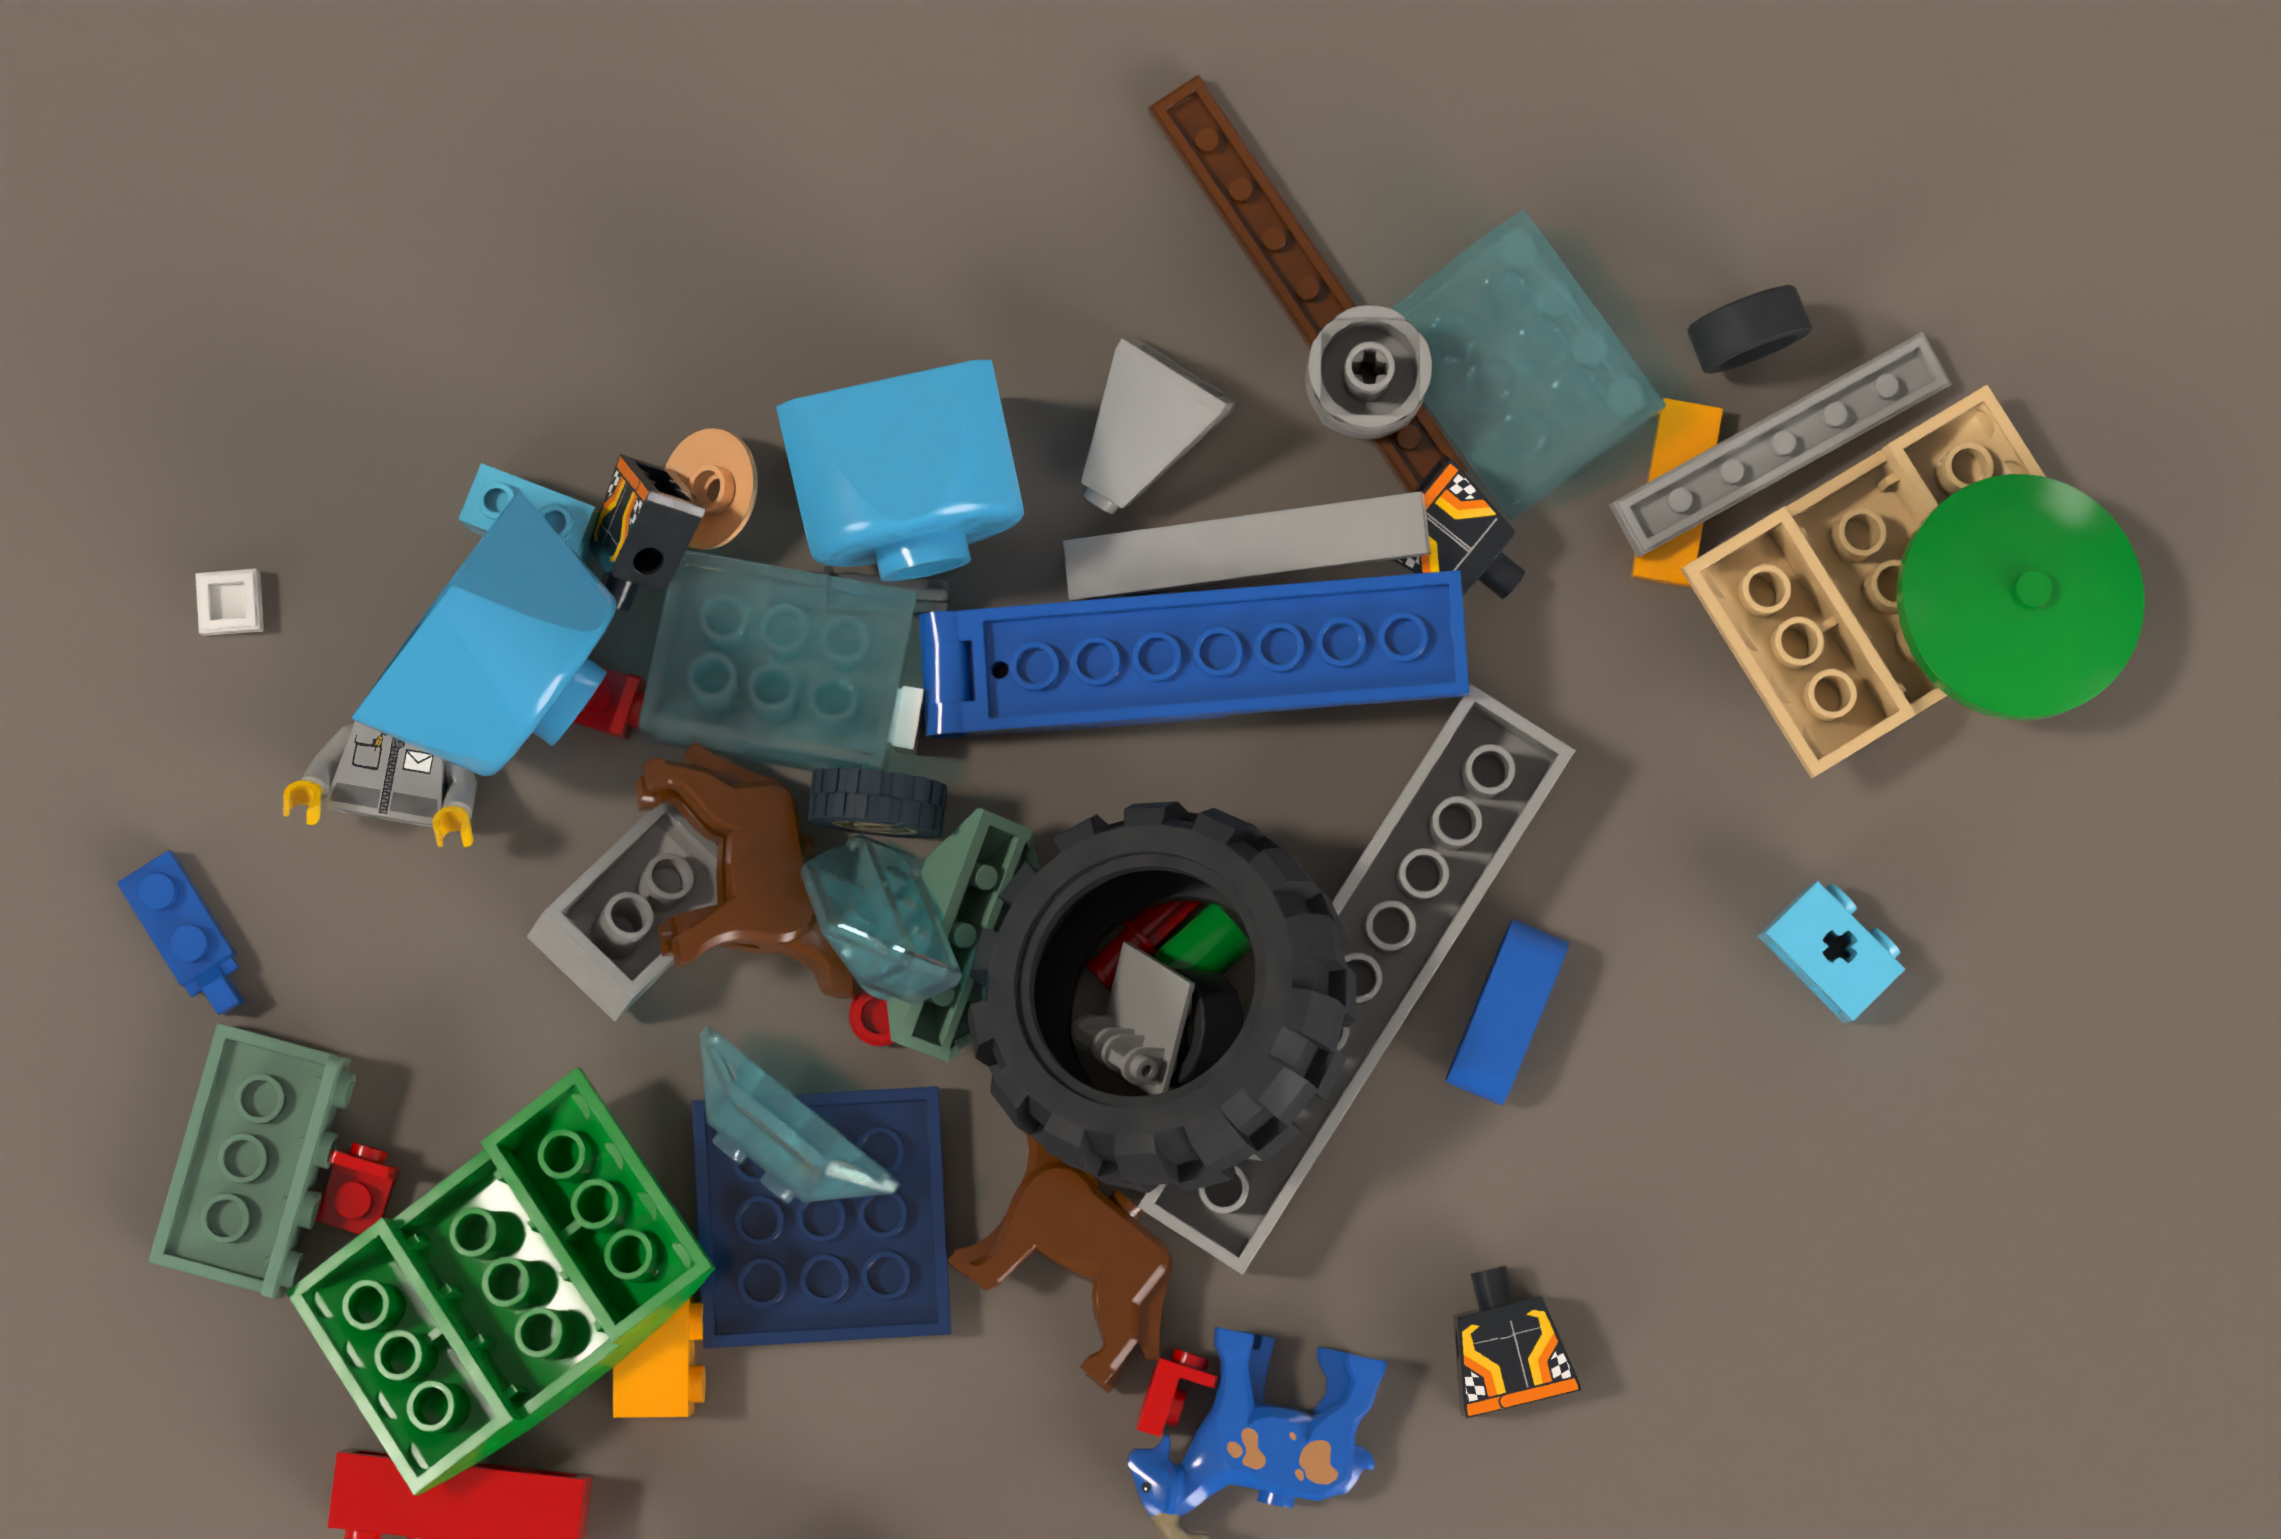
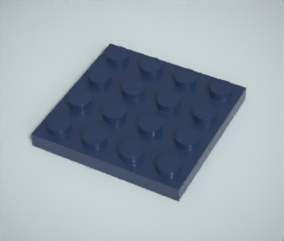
M939 1086L692 1100L698 1242L716 1267L700 1286L701 1304H703V1348L952 1334Z

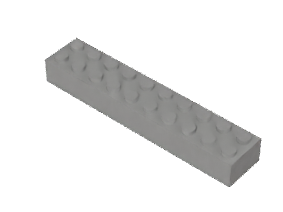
M1472 684L1470 685V696L1462 697L1332 901L1348 936V941L1343 950L1346 966L1356 974V1021L1350 1027H1342L1337 1050L1347 1059L1327 1100L1323 1101L1313 1095L1294 1120L1302 1132L1268 1161L1264 1162L1254 1154L1234 1165L1236 1173L1232 1180L1187 1192L1176 1184H1160L1150 1193L1146 1192L1138 1205L1139 1209L1240 1274H1244L1576 750Z

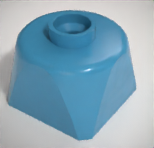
M992 360L966 361L795 398L776 406L812 559L819 564L835 567L877 564L880 580L901 581L931 576L968 564L971 561L969 544L987 539L1015 526L1025 514Z
M518 490L421 618L350 719L481 776L494 775L511 760L532 733L551 746L556 744L599 687L607 671L590 660L588 656L612 621L616 611L615 597L530 501Z

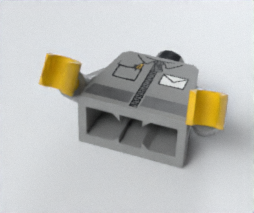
M355 721L354 723L343 725L314 756L300 781H295L286 787L283 794V815L288 817L290 810L296 805H308L306 824L315 825L321 815V800L326 798L325 807L335 812L433 828L438 847H443V839L447 833L461 831L463 847H469L474 841L470 819L472 818L476 797L477 780L474 773Z

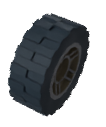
M820 768L813 770L807 821L825 828L867 835L905 838L941 837L943 834L948 787L945 783H940L937 780L904 773L859 768Z

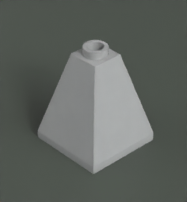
M1122 338L1114 352L1081 483L1088 487L1083 497L1113 515L1118 507H1128L1232 413L1239 401L1140 339Z

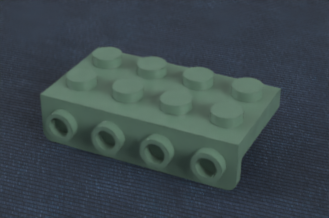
M217 1023L148 1262L259 1292L262 1296L269 1298L284 1297L286 1288H291L298 1282L302 1271L304 1253L297 1252L303 1227L308 1229L313 1227L320 1208L321 1193L314 1191L320 1168L328 1169L331 1162H329L332 1150L337 1149L339 1135L331 1130L337 1109H346L353 1093L356 1075L355 1073L348 1072L352 1059Z

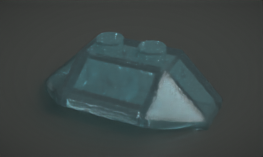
M858 834L850 838L846 845L831 848L805 862L800 875L821 932L859 985L867 993L878 999L890 1000L894 997L915 1005L957 986L963 976L911 853Z
M706 1025L701 1031L699 1042L707 1123L718 1132L712 1142L738 1164H741L748 1156L765 1170L766 1173L759 1181L787 1204H789L794 1196L802 1202H814L897 1192L903 1184L715 1028Z

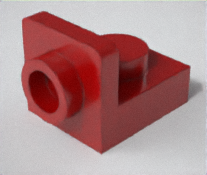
M601 667L607 671V674L573 723L628 741L632 728L642 729L650 709L652 695L644 693L647 683L641 677L630 673L626 675Z
M352 1142L349 1152L332 1150L329 1162L334 1163L316 1221L361 1234L379 1219L386 1217L401 1168L385 1163L388 1152L365 1144Z
M1177 1348L1174 1349L1171 1359L1160 1355L1151 1375L1135 1425L1136 1429L1161 1437L1165 1424L1176 1427L1187 1391L1177 1389L1179 1379L1183 1378L1215 1389L1219 1376L1207 1371L1210 1359Z

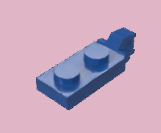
M166 851L117 882V885L179 985L183 986L191 997H195L203 992L218 1015L223 1014L224 1016L246 1003L229 976L240 968L234 957L237 955V952L173 851Z

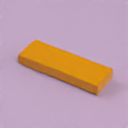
M1663 398L1660 403L1647 483L1717 445L1723 408ZM1704 522L1639 558L1634 553L1630 578L1690 589L1691 586L1680 569L1697 559Z

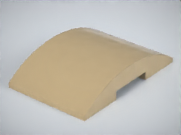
M1988 385L1983 386L1890 442L1880 451L1790 505L1780 508L1680 569L1811 779L1948 696L1919 667L1910 652L1901 629L1896 591L1899 568L1905 549L1923 519L1945 499L1965 486L1986 478L2008 474H2029L2046 477Z

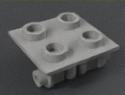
M1123 942L1105 1015L1090 1014L1078 1017L1071 1026L1072 1041L1077 1048L1082 1051L1092 1052L1093 1057L1098 1062L1115 1071L1149 1095L1167 1092L1177 1067V1054L1185 1022L1191 1012L1195 983L1133 944Z

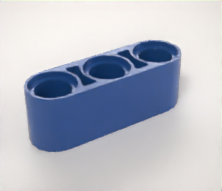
M1512 918L1446 1075L1445 1083L1500 1106L1504 1104L1566 956L1569 941Z

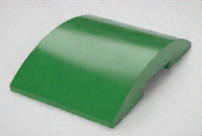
M576 1067L480 1141L484 1148L481 1152L392 1220L383 1217L285 1292L414 1495L419 1496L478 1463L534 1427L588 1388L662 1326L697 1291L716 1268L582 1068Z

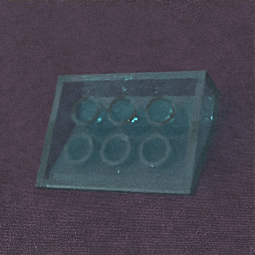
M1524 208L1474 242L1391 308L1404 316L1421 333L1428 344L1432 360V373L1423 400L1510 521L1656 420L1666 407L1662 398Z
M686 550L666 591L638 723L644 741L688 749L695 741L716 755L811 772L820 768H859L887 772L892 749L890 738L899 688L902 689L917 591Z

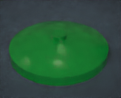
M2008 474L1979 480L1953 493L1935 507L1913 533L1902 557L1897 579L1896 594L1899 621L1905 641L1919 667L1941 691L1956 702L1981 714L1999 719L2014 721L2045 719L2070 711L2097 696L2114 681L2128 663L2140 636L2144 618L2145 598L2142 573L2136 554L2122 528L2099 503L2085 493L2058 480L2037 475Z

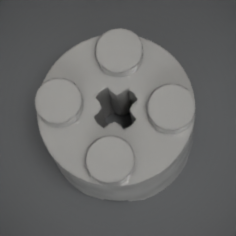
M1364 305L1347 309L1331 320L1320 331L1312 344L1305 377L1309 401L1321 423L1344 436L1368 440L1391 435L1409 424L1423 402L1431 379V354L1428 344L1421 333L1395 310L1375 305ZM1362 362L1372 363L1373 372L1383 374L1377 376L1375 384H1365L1361 375L1353 374L1359 372Z

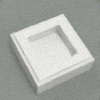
M244 569L195 573L199 634L210 636L264 631L261 573L259 570Z
M903 686L902 689L899 688L890 744L895 752L911 755L917 754L924 715V689Z

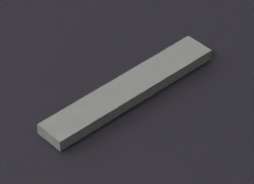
M1922 331L1617 499L1608 506L1634 553L1639 558L1952 385Z
M1421 491L1063 540L1069 601L1105 599L1431 555L1425 496Z

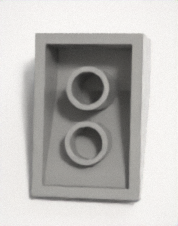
M662 804L649 811L548 906L527 935V938L615 1022L674 964L673 956L662 957L658 926L678 913L717 905L716 868L718 845L698 833L673 805Z

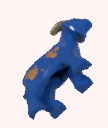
M1215 1326L1214 1347L1221 1360L1217 1394L1212 1409L1196 1431L1181 1464L1171 1461L1169 1456L1171 1448L1170 1434L1166 1433L1154 1448H1134L1128 1454L1127 1466L1140 1502L1165 1539H1210L1207 1532L1191 1531L1180 1525V1518L1201 1504L1210 1495L1229 1484L1258 1489L1257 1501L1286 1508H1294L1296 1497L1320 1501L1328 1497L1347 1493L1356 1484L1363 1470L1373 1471L1375 1467L1372 1454L1364 1446L1355 1444V1434L1361 1419L1373 1406L1378 1386L1386 1370L1387 1361L1317 1346V1361L1326 1377V1389L1324 1397L1308 1413L1293 1408L1266 1404L1265 1383L1275 1338Z

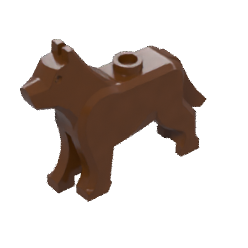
M695 741L688 747L682 757L685 763L665 760L664 758L648 759L642 765L644 776H641L634 783L639 812L651 811L662 804H671L698 833L706 839L718 843L716 868L717 905L678 913L658 926L662 957L673 956L675 967H684L691 965L700 955L717 946L758 954H783L801 962L813 972L820 990L825 995L841 999L854 998L856 996V973L869 963L872 957V947L883 942L886 939L884 931L840 907L809 876L808 870L814 868L816 860L815 845L809 833L802 834L797 800L792 790L777 779L741 768L715 755Z
M1023 1132L1026 1135L1029 1149L1027 1169L1020 1186L1012 1198L1005 1217L1000 1225L986 1238L972 1246L955 1250L947 1262L967 1280L971 1279L983 1290L988 1291L1001 1284L1035 1251L1062 1269L1092 1283V1309L1103 1345L1098 1352L1088 1356L1080 1368L1087 1373L1086 1376L1105 1392L1110 1393L1120 1380L1129 1355L1136 1343L1146 1361H1158L1160 1358L1161 1315L1172 1270V1256L1164 1243L1138 1222L1144 1212L1135 1203L1117 1190H1114L1108 1198L1100 1192L1095 1176L1076 1167H1070L1046 1152L1045 1147Z

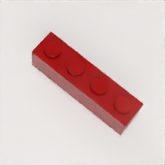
M347 1448L336 1454L327 1528L345 1529L344 1539H382V1534L407 1536L406 1539H585L593 1475L476 1463L449 1480L417 1496L412 1493L387 1452Z

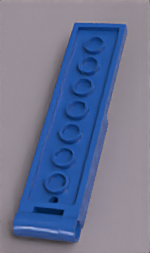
M1460 570L972 610L936 611L923 613L918 616L922 686L925 690V736L932 739L961 738L971 735L972 737L1217 719L1226 718V715L1470 696ZM1004 665L1008 666L1007 676L997 679V669Z

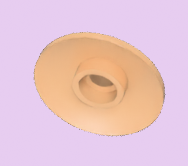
M716 428L697 431L685 438L676 447L665 469L676 472L706 509L688 547L710 550L721 547L731 541L747 523L756 501L758 475L755 460L750 449L737 435Z

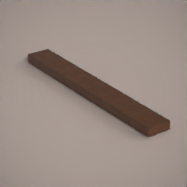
M1198 74L1149 106L1148 112L1309 350H1311L1312 344L1320 331L1336 316L1347 309L1356 307V305ZM1362 362L1359 372L1353 373L1361 375L1365 384H1375L1377 376L1383 375L1373 372L1372 363ZM1421 404L1416 415L1404 428L1382 438L1370 439L1406 493H1412L1443 454L1453 460L1465 474L1468 471L1423 404Z

